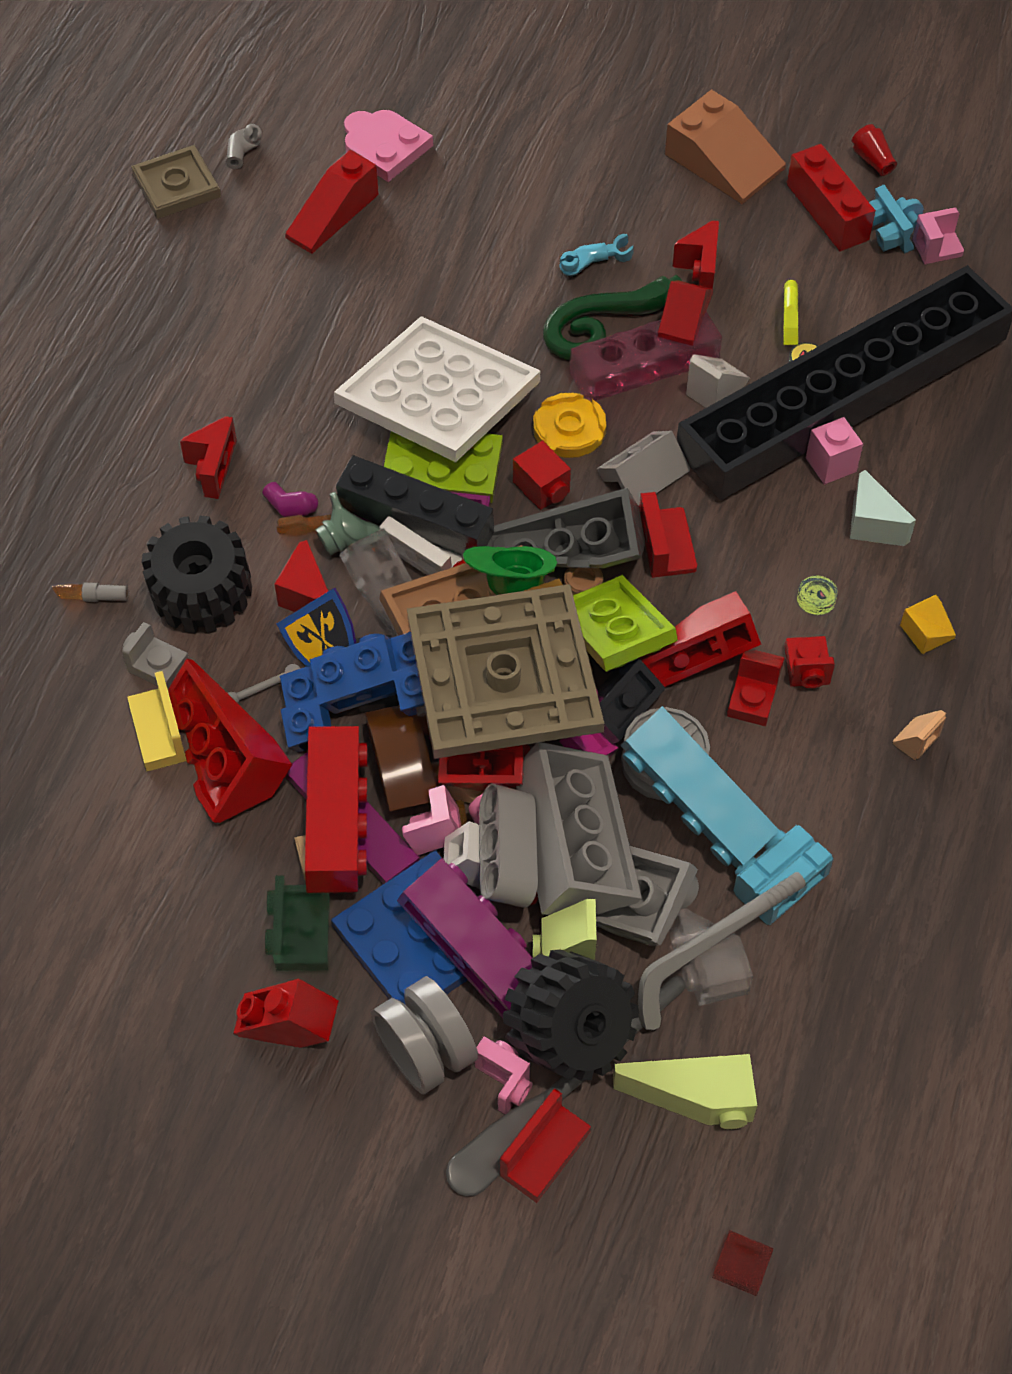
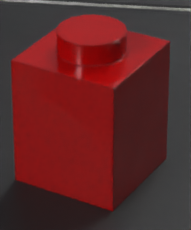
M544 441L539 442L513 458V483L540 510L552 503L562 501L570 492L571 468Z

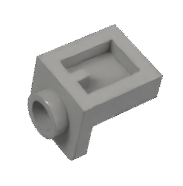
M145 622L141 624L136 632L129 634L122 649L129 673L158 686L155 672L163 671L167 689H169L185 660L189 659L187 652L155 638L152 626Z

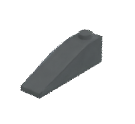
M625 488L495 525L494 533L487 546L510 548L522 545L541 548L549 551L556 557V567L606 568L641 558L646 540L640 508L629 489Z

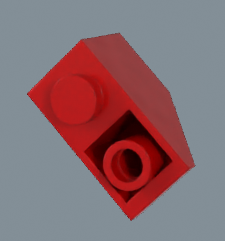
M301 979L244 993L243 999L237 1008L238 1018L233 1034L242 1038L298 1048L328 1042L339 1000Z

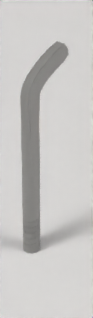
M799 872L793 873L679 948L649 965L642 974L638 990V1009L641 1025L649 1030H655L660 1027L659 994L660 986L664 979L770 910L771 907L776 906L782 900L787 899L788 896L804 888L806 882Z

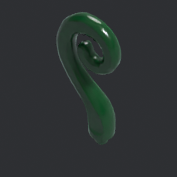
M677 275L670 279L660 276L634 291L590 294L566 301L558 306L545 322L543 340L547 349L552 354L566 360L579 361L596 355L606 343V330L597 319L586 316L578 317L594 313L644 315L656 312L665 307L670 282L682 281L681 278ZM572 321L570 330L573 335L588 333L591 335V338L585 342L573 343L567 341L562 336V330Z

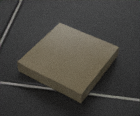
M195 145L131 166L133 176L157 219L221 197L220 188Z

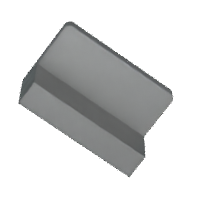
M653 431L598 467L597 470L603 482H618L621 489L628 488L637 505H639L640 493H658L689 472L690 467L673 431Z

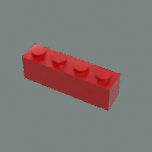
M359 726L309 727L305 843L307 893L358 892V876H367V850H359V839H367V813H359V803H367V777L359 778V768L367 767L368 751L367 743H359Z

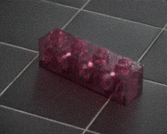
M707 311L693 346L659 338L658 331L661 320L653 321L641 327L618 332L612 336L571 348L570 374L581 394L584 395V399L592 402V399L597 401L689 371V364L693 354L720 358L722 336Z

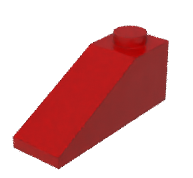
M352 150L345 153L327 169L286 231V239L313 254L379 195L377 165Z
M735 591L700 606L676 625L677 642L639 658L663 686L666 687L762 644L750 612Z

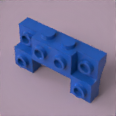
M410 632L393 638H388L384 634H369L360 638L359 643L348 647H330L323 651V655L310 659V666L280 675L286 708L280 710L288 748L298 753L306 751L305 744L308 743L309 727L332 726L329 711L337 714L394 694L398 696L400 710L408 716L417 714L416 708L424 705Z

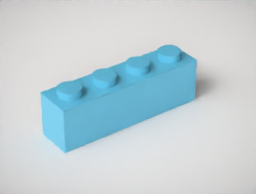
M663 706L620 745L626 751L623 754L625 761L636 772L641 773L644 770L655 782L652 785L655 793L667 804L673 801L684 812L681 819L685 825L696 835L702 832L714 844L710 847V850L725 866H729L731 863L735 868L740 864L744 866L780 831Z

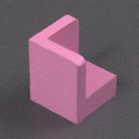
M957 208L918 215L912 240L924 264L963 256L964 248L955 233L959 218Z
M445 785L429 790L431 811L411 817L410 824L402 827L403 837L417 855L443 848L445 837L461 827L459 807Z

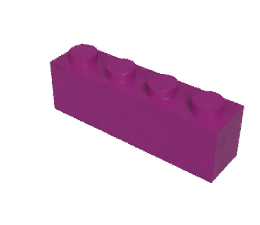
M441 858L404 890L397 902L503 1018V1012L511 1008V1002L505 1000L508 988L515 990L519 983L514 976L521 967L527 970L532 968L530 960L532 957L525 950L527 944L517 931L512 928L507 930L496 918L498 915L497 910L488 899H485L482 895L477 897L466 885L468 879L463 871L454 863L448 865Z

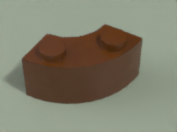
M400 705L365 712L372 752L389 811L429 803V790L442 785L438 783L439 763L438 761L430 762L425 738L430 737L425 713L408 716L400 710Z

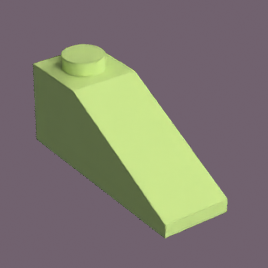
M750 1054L614 1064L613 1089L706 1125L720 1124V1127L724 1129L741 1128L747 1125V1122H753L757 1099Z

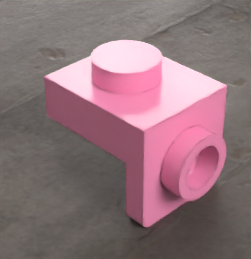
M484 1036L476 1047L478 1059L475 1061V1068L504 1084L498 1095V1110L507 1114L513 1104L520 1106L525 1101L532 1088L533 1083L529 1081L530 1063L520 1058L516 1049L501 1040L495 1043Z

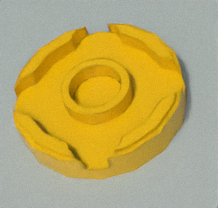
M559 393L548 397L541 403V407L535 411L533 416L534 437L538 443L544 441L560 457H581L592 453L602 444L606 435V414L599 403L593 399L592 402L584 399L582 394Z

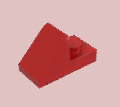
M713 220L675 243L672 265L674 268L693 270L692 281H697L699 286L713 289L719 229V221Z
M225 416L185 436L180 441L184 462L197 465L196 479L201 481L204 497L219 499L237 442L233 417Z
M754 649L743 653L727 717L766 727L785 657Z

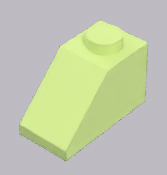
M596 899L583 900L541 918V935H533L532 939L533 958L539 954L549 957L550 950L561 949L595 960L597 941Z

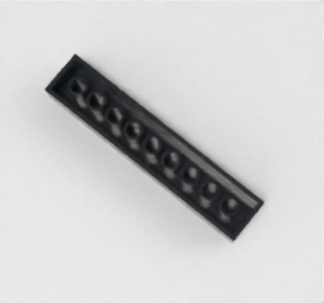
M967 265L679 422L677 442L689 467L721 501L806 453L811 429L843 417L852 427L1006 340L1012 323V306Z

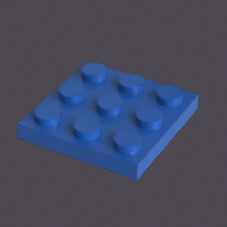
M436 850L331 919L333 929L388 999L393 997L404 1004V989L425 976L434 980L446 995L468 980L397 902L404 890L442 858Z

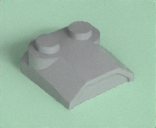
M630 846L642 899L636 904L596 914V926L649 946H661L679 911L688 907L698 894L699 883L695 876L698 869L689 862Z

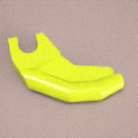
M788 280L784 284V345H798V284L794 280Z

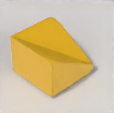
M937 595L931 596L904 610L900 626L922 654L955 639L954 629Z

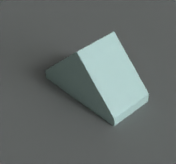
M866 470L859 473L853 501L850 539L905 546L910 543L916 519Z

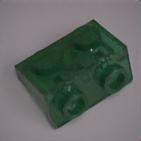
M276 875L275 890L267 891L268 916H274L273 929H266L265 953L266 955H273L276 971L329 970L331 893H307L306 885H286L285 875Z

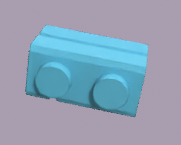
M800 825L794 826L787 833L780 830L765 845L766 851L757 859L753 856L744 866L740 864L735 871L737 876L733 891L744 904L755 899L795 872H799L806 882L804 888L788 896L787 899L782 900V902L759 916L767 925L775 922L829 874L832 866V854L819 842H815L813 837Z

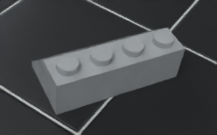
M542 742L536 743L524 756L523 785L516 786V790L533 794L535 798L538 867L537 894L541 913L551 915L586 899H596V914L638 903L642 897L608 755Z

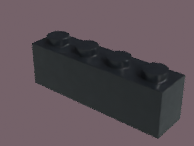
M352 455L336 484L340 503L350 513L380 525L390 516L433 545L463 556L466 549L487 546L494 533L493 508Z

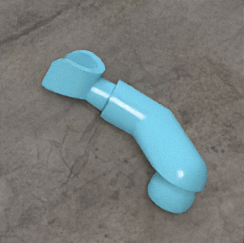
M621 234L615 238L613 244L606 245L604 242L584 245L574 251L563 253L560 257L559 267L563 274L575 276L592 262L608 260L610 256H614L621 262L629 261L633 256L634 248L631 246L624 252L618 250L628 243V235Z

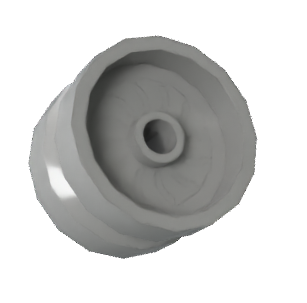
M428 976L421 978L404 989L405 1004L392 997L371 1010L373 1023L385 1048L405 1078L421 1094H426L444 1082V1066L454 1072H459L478 1059V1051L474 1039L463 1018L446 993Z

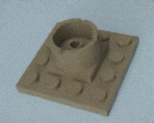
M570 584L407 608V619L434 759L604 732V720Z

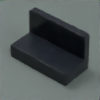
M640 658L616 669L597 690L604 720V732L601 733L611 744L619 742L625 736L626 730L633 720L646 712L666 689Z

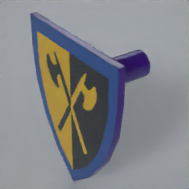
M333 588L276 623L293 653L305 666H310V659L323 655V651L330 647H348L356 644L353 623L336 588Z

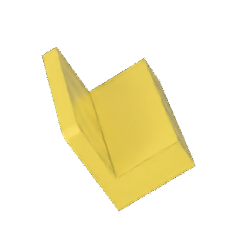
M163 671L155 672L158 689L127 697L146 771L187 761Z

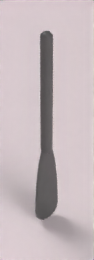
M681 976L672 977L660 988V1012L685 990L686 982ZM639 1017L632 1019L631 1027L637 1029L636 1034L643 1028ZM562 1076L547 1091L521 1103L520 1106L515 1107L488 1126L448 1162L446 1176L451 1189L459 1195L466 1197L476 1196L483 1192L500 1175L501 1156L552 1090L555 1088L560 1091L563 1101L584 1081L574 1077L570 1080Z

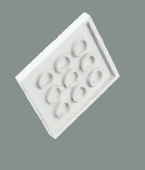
M421 316L334 391V404L456 462L540 383L541 371Z

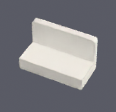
M390 516L379 527L382 546L426 575L452 568L457 562L464 560L463 556L433 545Z

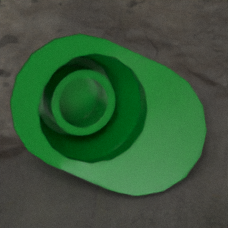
M479 546L466 549L463 553V559L470 567L479 572L486 573L488 587L496 595L521 592L544 583L545 576L554 571L557 566L556 557L552 553L541 548L529 546L510 548Z

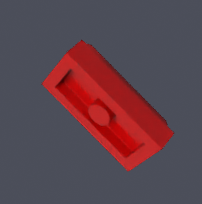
M656 492L640 493L639 508L646 540L645 549L652 578L695 573L697 571V562L684 508L659 509Z
M555 1088L552 1090L500 1158V1177L535 1203H538L591 1133V1126L562 1106V1093Z

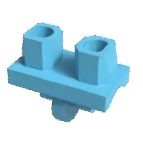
M885 185L875 188V200L869 202L876 210L873 226L882 222L885 224V226L875 230L879 246L883 252L900 246L904 254L914 250L910 236L916 226L918 215L923 214V205L917 199L906 200L904 197L895 201Z

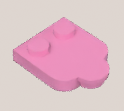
M380 110L373 114L366 111H357L348 115L344 121V128L347 133L345 137L346 153L352 150L377 165V176L387 182L433 147V136L390 110Z

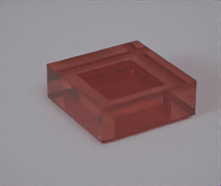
M729 1230L712 1278L757 1296L774 1248Z

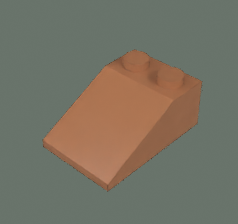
M712 89L667 124L665 155L741 204L745 203L786 168L784 160L742 110Z

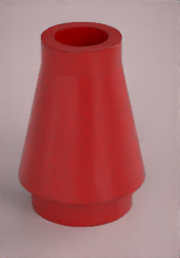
M869 124L854 134L851 140L854 145L853 151L877 170L880 176L888 175L896 168L897 162L893 158L880 128Z

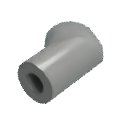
M249 124L244 129L238 130L230 136L226 157L228 167L232 169L241 168L244 154L259 145L262 138V131L259 126Z

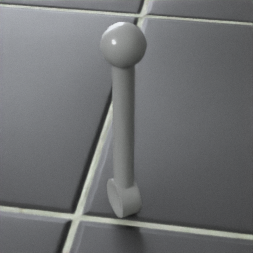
M290 664L285 668L284 673L240 692L231 691L228 694L239 703L241 699L280 683V675L298 670L300 667L296 664Z

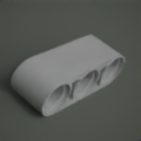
M490 784L483 792L479 807L481 894L488 900L526 908L533 902L538 887L535 798L533 794Z

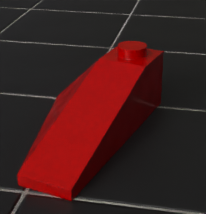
M187 658L170 685L168 693L178 729L185 731L189 744V749L185 751L187 763L195 766L198 780L193 784L196 796L211 820L221 823L271 798L292 767V763L276 740L194 660Z

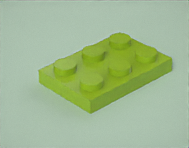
M391 431L384 467L449 492L490 496V503H493L503 435L485 434L458 461L454 462Z
M623 575L573 595L586 651L605 672L614 668H620L632 660L657 652L663 647L678 641L676 628Z

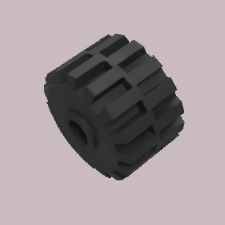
M189 516L178 518L180 525L172 528L167 523L161 527L162 536L160 538L152 536L147 543L149 552L142 555V565L144 568L142 572L154 608L160 617L165 616L167 624L175 629L183 623L184 630L187 633L196 634L197 627L202 626L205 627L206 633L217 631L215 624L223 621L228 626L235 621L233 612L243 613L248 606L246 596H251L252 583L245 550L236 531L230 533L229 526L220 520L215 525H212L210 517L199 516L198 522H190Z
M561 949L550 950L549 957L539 954L530 959L532 968L527 970L521 967L514 976L519 981L516 989L508 988L505 1000L511 1002L510 1010L503 1012V1023L513 1028L506 1034L511 1045L519 1048L518 1053L525 1059L570 1080L573 1077L580 1081L592 1080L593 1072L603 1076L611 1071L610 1062L613 1059L621 1062L627 1054V1051L623 1048L627 1039L633 1041L637 1029L631 1027L632 1019L639 1017L638 1005L630 1002L631 998L635 995V991L630 983L623 981L625 975L606 964L572 951L569 953Z

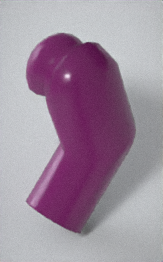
M277 482L267 484L262 491L263 496L285 518L306 516L314 513L318 508V499L313 493L304 491L286 493Z

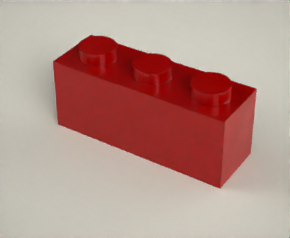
M818 144L792 154L787 186L836 248L841 252L869 241L876 210L824 146Z

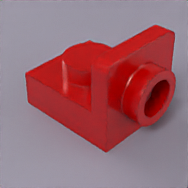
M826 636L786 638L784 648L790 687L804 686L806 688H817L822 685H830L835 663L834 658L829 657Z

